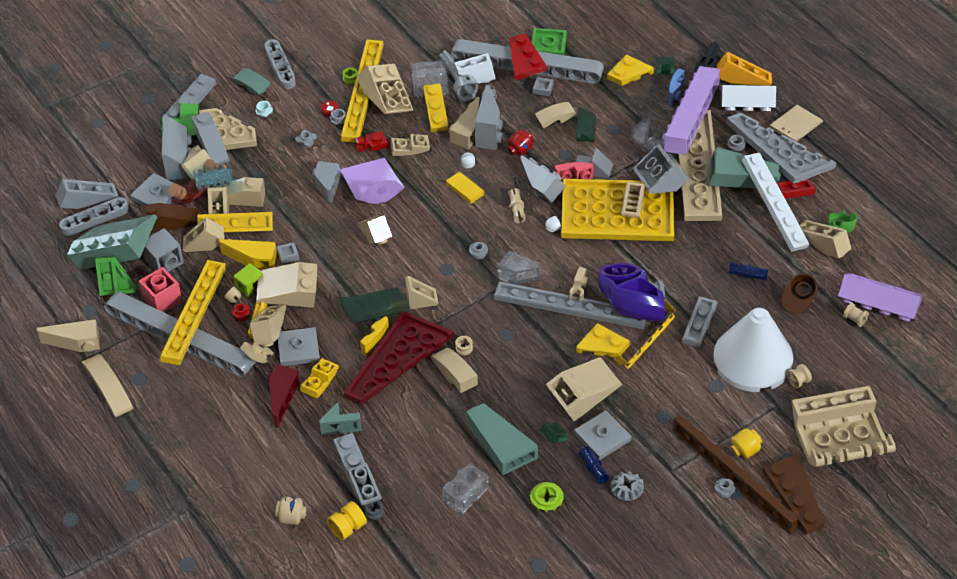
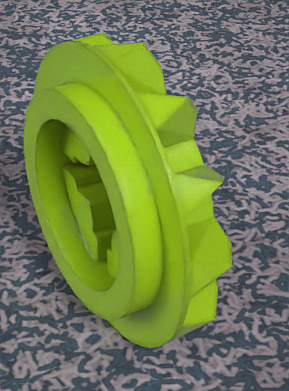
M550 482L536 485L530 493L532 506L534 505L538 511L541 509L546 513L548 510L555 511L557 507L561 506L564 497L561 488ZM546 492H548L549 495L548 502H546L544 499Z

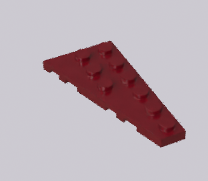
M402 311L344 392V398L363 405L453 338L454 331Z

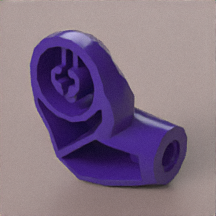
M613 263L604 265L599 269V288L609 299L616 312L636 319L665 321L663 292L648 282L644 269L630 263Z

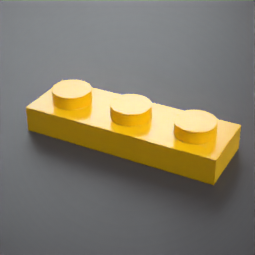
M441 83L423 86L431 133L449 130Z

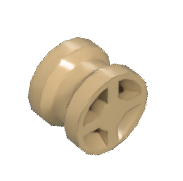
M804 364L798 365L795 370L787 371L788 381L796 389L801 387L803 383H809L812 380L811 373Z

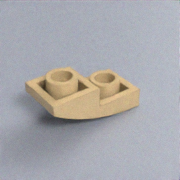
M563 102L542 109L535 113L543 128H546L557 120H560L561 123L575 116L576 112L569 102Z
M410 134L409 139L391 138L390 142L392 156L414 155L429 151L430 149L428 135Z

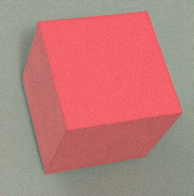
M164 267L139 280L143 300L149 306L165 313L183 302L179 283Z

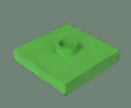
M533 28L531 42L539 52L565 55L567 30Z

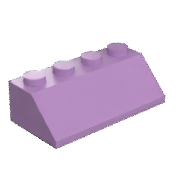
M852 273L844 274L838 294L839 297H842L843 302L853 303L855 301L861 303L860 307L872 310V307L880 309V313L891 315L892 312L898 314L899 319L906 321L916 317L923 297L922 294Z

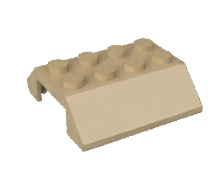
M870 386L792 400L796 433L809 464L818 467L832 464V460L844 462L864 458V456L870 457L873 452L881 455L896 451L891 434H888L886 440L874 412L877 401Z

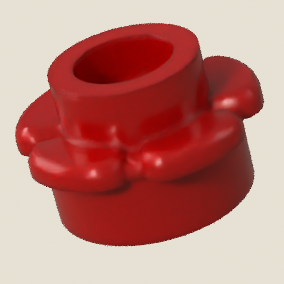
M236 304L231 310V314L236 320L244 321L249 317L250 307L247 304Z

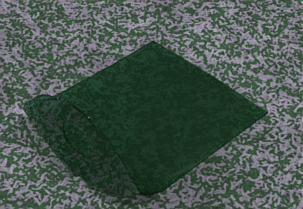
M397 287L350 297H342L337 290V295L349 323L364 322L411 310L409 302Z

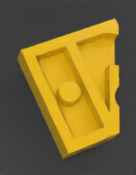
M597 323L576 346V352L582 354V351L594 352V355L597 356L606 355L615 358L617 355L621 356L629 347L630 341Z

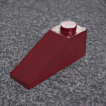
M276 364L274 370L270 371L267 381L270 386L274 426L278 428L300 383L298 369Z

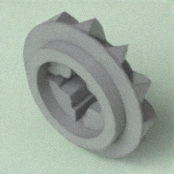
M621 471L619 475H614L611 481L612 493L624 501L639 498L644 490L643 479H640L638 474L634 475L630 471L628 473ZM624 481L631 484V490L624 486Z

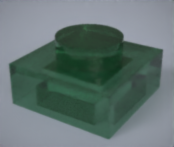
M657 57V74L675 73L674 57Z
M557 423L543 424L540 429L546 435V439L553 443L566 442L569 434Z

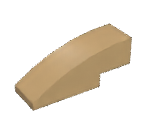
M445 348L430 356L450 385L454 384L460 393L478 385L477 374L453 350Z

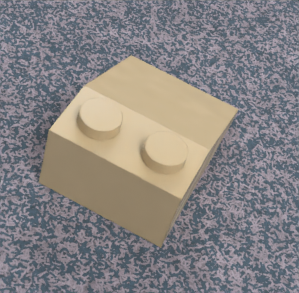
M297 262L260 270L263 276L258 279L256 303L263 302L266 304H286L288 306L314 308L317 264Z

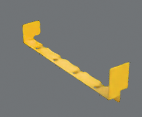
M665 299V310L672 313L660 325L663 328L660 331L657 329L633 355L634 358H631L628 362L620 355H617L614 360L619 365L623 364L629 369L675 318L673 313L676 310Z

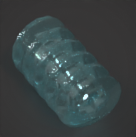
M229 162L227 163V168L220 164L219 170L215 165L212 171L206 167L205 173L198 169L197 175L193 170L199 192H202L203 186L207 191L210 185L216 188L217 183L221 187H224V182L231 186L233 176Z

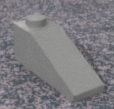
M205 112L193 116L194 133L202 148L218 165L229 162L228 154L210 113Z
M62 179L56 193V198L60 208L79 209L118 198V193L114 183Z

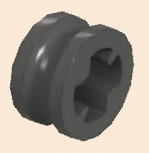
M378 500L365 505L366 517L371 520L380 519L384 514L383 503ZM374 507H377V508H378V509L375 510V512H372V511H371V510L374 509Z

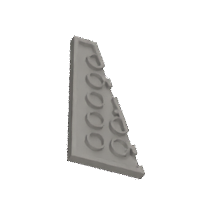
M742 113L729 116L726 119V124L738 135H741L767 161L779 164V171L793 184L836 167L837 162L833 160L826 161L822 158L823 155L807 151L806 146L785 135L780 137L774 133L773 129L769 127L765 129L759 126L758 121Z

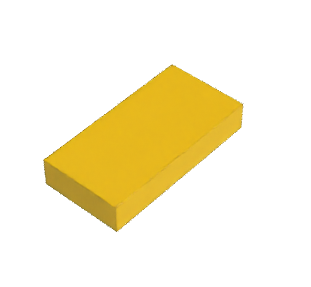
M461 172L446 180V185L470 204L484 195V190Z

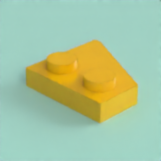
M625 55L607 74V79L623 86L630 81L641 79L643 74H653L654 67L629 55Z

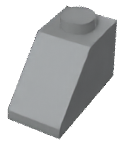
M318 161L316 168H313L312 179H315V187L328 202H332L341 177L340 164Z

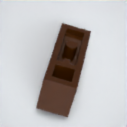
M164 203L141 206L142 217L154 214L157 216L151 233H156L164 228L168 231L198 225L197 215L200 214L199 209Z

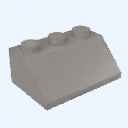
M163 116L162 159L166 179H189L188 174L181 165L191 151L189 145H192V135H188L186 126L168 116Z
M659 143L633 168L651 194L677 191L689 179L673 155L669 152H664V147Z

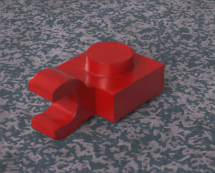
M382 131L367 134L365 138H355L357 143L355 147L358 152L369 148L371 152L388 148V141Z

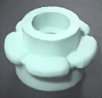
M260 101L256 105L255 112L261 117H267L273 111L268 101Z

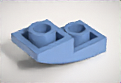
M679 68L674 73L670 82L669 106L679 101L682 96L681 88L685 83L684 70Z

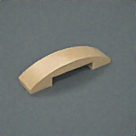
M100 354L81 362L89 377H92L106 399V403L115 418L133 409L121 383Z

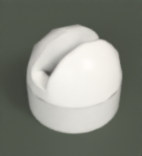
M469 152L464 153L461 157V165L464 168L474 167V155Z
M556 216L546 221L545 227L549 232H556L561 229L560 222Z

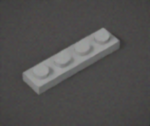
M200 74L164 116L180 119V103L199 104L216 85V79Z

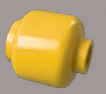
M745 428L732 437L733 446L730 448L737 457L741 455L743 458L748 459L760 451L762 440L754 429Z

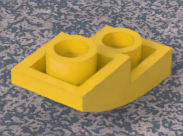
M386 316L374 322L371 326V334L366 335L360 341L361 353L365 357L374 352L389 331V322Z
M322 358L312 368L311 375L301 384L300 391L318 398L332 381L339 369V365Z

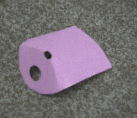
M385 158L340 169L354 197L360 201L371 204L386 203L405 188Z

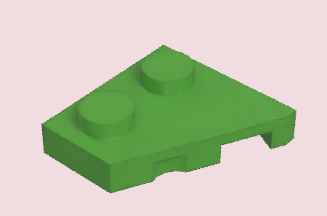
M116 256L95 258L100 296L114 295L116 291L124 294L137 293V287Z

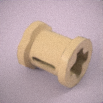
M850 303L843 313V318L851 319L857 323L858 327L864 325L869 316V312H863L855 307L854 303Z

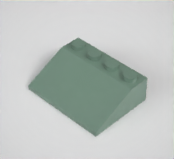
M154 214L95 226L73 241L67 256L79 270L96 267V257L116 256L119 262L140 259L157 216Z

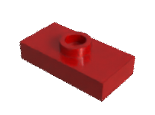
M809 179L795 184L791 181L776 183L785 199L815 195L816 188Z

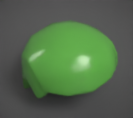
M844 210L840 213H831L828 216L827 225L846 229L848 234L855 228L858 217L854 212L851 215H847Z

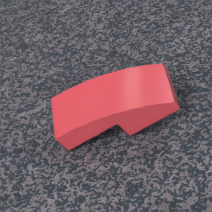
M586 162L559 164L554 166V172L562 177V182L563 179L573 178L593 179L594 165Z

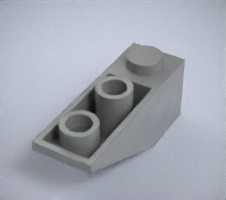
M521 156L520 158L531 186L541 197L552 203L565 187L561 181L562 177L556 172L550 173V170L544 165L539 166L534 159H527Z

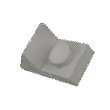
M595 149L593 157L578 155L576 162L592 163L594 165L593 176L609 179L613 163L598 149Z

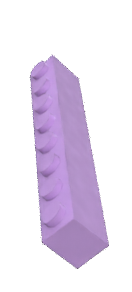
M699 66L697 72H694L693 80H690L689 87L685 90L684 98H681L680 106H677L676 113L672 116L671 124H668L667 132L663 134L662 144H665L664 152L686 155L719 86L720 69Z

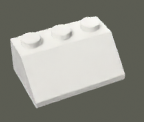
M721 85L719 88L720 106L725 107V110H735V107H743L742 111H753V107H760V111H771V107H776V86Z

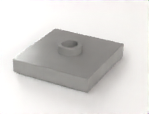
M153 173L130 195L131 200L141 205L155 203L170 204L175 198L170 196L168 191L169 187L175 183Z
M316 327L280 332L278 346L282 366L320 361Z
M606 410L574 430L576 437L598 460L603 459L631 441L630 434Z

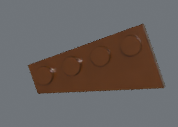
M799 453L763 467L762 473L787 509L795 513L798 518L797 523L804 534L807 535L823 528L825 522Z

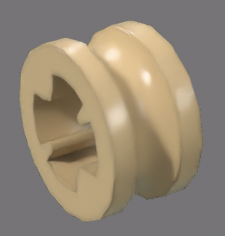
M460 336L456 339L455 349L458 354L468 355L473 351V341L470 337Z

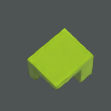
M249 263L233 276L235 287L249 298L254 294L252 284L263 276L262 271Z

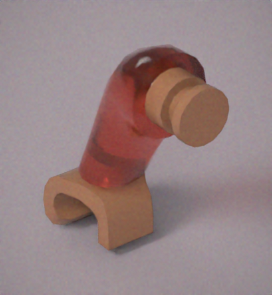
M209 159L205 166V174H200L186 184H172L169 187V195L174 198L176 203L181 205L190 204L214 184L213 179L218 183L225 182L231 172L227 165H218Z

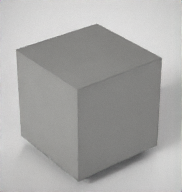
M165 228L148 238L143 255L144 260L154 271L164 267L169 272L184 263L180 244Z

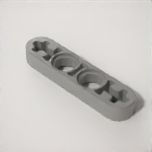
M274 39L266 41L264 44L265 53L280 86L284 89H292L296 85L295 75L280 43ZM276 57H281L280 60H274ZM281 68L287 69L285 71H279V69Z
M118 197L66 217L59 223L61 233L65 236L74 235L120 217L129 211L128 202L125 198ZM107 211V214L99 215V212ZM83 218H90L87 222L81 221Z

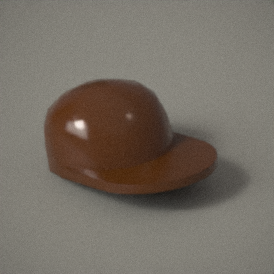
M799 273L790 280L782 294V304L788 312L799 314L809 308L818 292L816 279L810 274Z

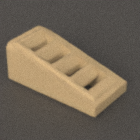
M627 181L621 216L640 218L645 184ZM630 192L640 193V194H639V195L630 194ZM628 203H631V204H638V205H637V206H630V205H627V204H628ZM626 209H632V210H637V211H636V212H629V211H626Z

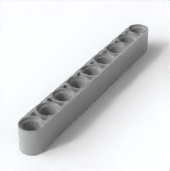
M458 39L455 41L450 54L453 60L458 62L488 53L493 68L514 71L511 49L508 46ZM538 51L547 65V71L535 75L592 84L598 83L601 79L604 65L600 61Z
M116 291L104 304V309L111 316L165 342L168 341L178 321L177 318L119 291ZM198 328L187 349L188 353L238 377H244L256 362L242 349Z

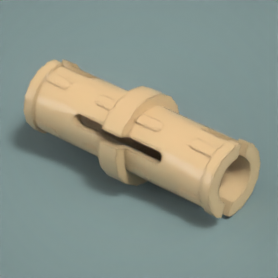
M515 188L514 195L513 189H511L508 195L511 201L510 209L513 211L514 221L519 223L520 217L521 223H523L526 217L520 190Z

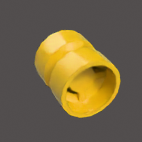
M352 501L341 508V513L335 512L327 518L329 528L341 541L352 535L353 530H358L367 523L362 510Z

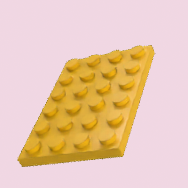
M563 179L565 187L562 198L561 238L674 241L673 192L651 194L645 187L640 218L621 216L627 181L643 183L642 181ZM630 192V194H636V195H639V194H640V193ZM628 203L627 205L637 206L638 204ZM626 209V211H629V212H636V211H637V210H632V209Z

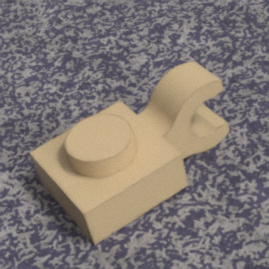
M578 268L574 285L569 292L570 299L575 294L579 295V301L584 299L583 288H587L589 277L586 276L587 268Z
M244 342L240 347L252 360L262 364L268 362L266 360L267 355L274 354L269 347L262 348L256 343L252 345Z

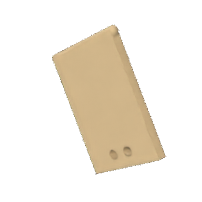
M796 105L770 124L769 128L797 142L821 124L823 120Z

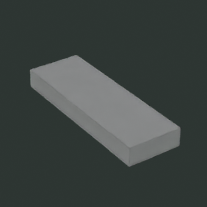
M699 296L683 335L682 343L701 348L718 301Z

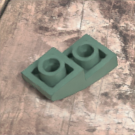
M244 68L233 77L236 84L246 86L248 92L257 95L265 92L266 88L271 85L267 79L247 68Z

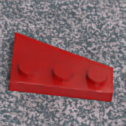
M526 33L510 38L515 80L547 71V65Z

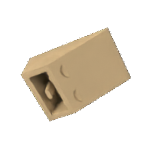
M395 64L367 66L357 76L362 91L384 114L413 111Z
M601 357L565 370L546 384L573 421H576L622 386L621 382Z

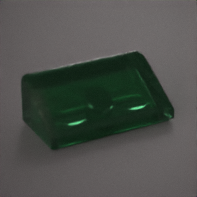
M583 108L578 109L577 141L594 142L596 115Z

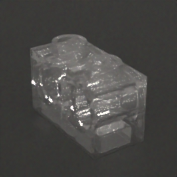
M469 463L465 468L459 470L451 482L449 481L444 485L443 502L460 514H463L489 489V476Z

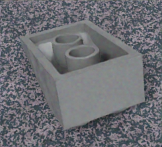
M486 85L475 120V146L497 150L498 143H502L503 133L500 131L502 130L503 120H500V111L491 87Z

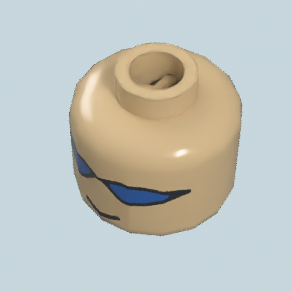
M283 497L281 501H277L275 517H278L280 523L298 525L301 518H306L307 506H303V501L300 498Z

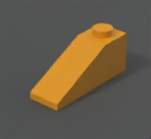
M726 52L716 65V68L720 69V80L731 84L770 86L772 84V73L729 52Z

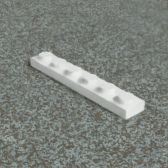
M755 153L744 156L742 162L790 251L793 252L807 248L809 242L761 154Z

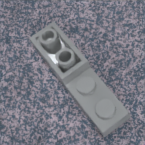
M353 433L333 439L341 460V466L361 506L381 500L382 497L368 464L364 461Z

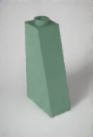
M716 147L710 159L709 185L756 188L742 162L743 157L746 155ZM764 160L775 182L778 183L781 177L779 164Z
M486 404L474 406L466 411L467 425L502 475L538 459L537 444Z

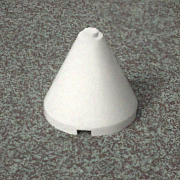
M755 308L718 339L714 348L713 361L718 369L717 373L731 386L744 391L760 392V388L770 387L774 389L787 379V371L791 370L793 365V352L769 312L763 308Z

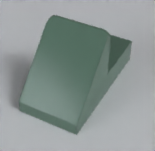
M339 402L336 403L320 419L321 435L362 431L360 413L340 415Z

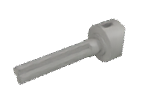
M444 50L439 57L456 80L454 91L462 101L468 102L473 100L478 90V83L471 75L462 76L458 74L455 61Z

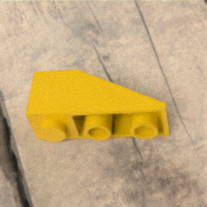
M219 239L221 254L245 266L251 263L259 270L275 267L277 258L275 242Z

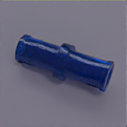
M730 262L728 274L745 276L746 279L751 277L766 281L768 269L753 267L752 264L743 265Z
M589 446L581 448L579 455L586 463L587 470L592 472L599 484H602V482L603 484L606 483L610 476L602 467V461L596 458Z

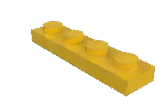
M272 212L197 215L198 224L207 217L224 226V232L273 231Z

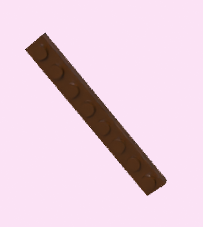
M680 414L674 418L673 431L724 477L732 480L742 493L787 533L792 534L796 530L798 518L793 511L788 510L777 497H773L766 491L762 484L757 483L746 470L741 469L733 458L724 454L718 445L713 444L707 439V436L703 432H699L688 419H685Z

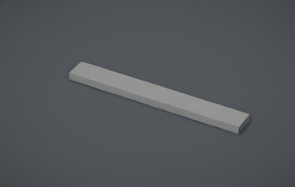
M499 281L494 294V300L639 329H644L646 320L628 317L616 312L611 303L586 298L579 301V297L573 296L570 299L569 295Z

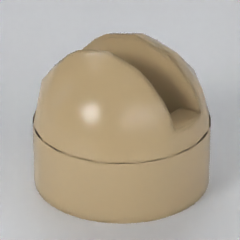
M233 286L224 298L230 303H237L234 298L237 296L240 299L241 293Z

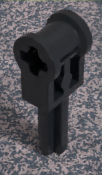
M716 41L710 43L706 55H700L694 72H697L699 66L716 68L718 59L716 55L720 48Z

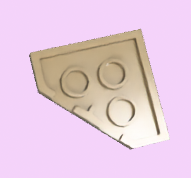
M218 108L199 110V114L210 113L226 150L257 146L255 128L243 125L240 120L231 115L229 117L226 116Z

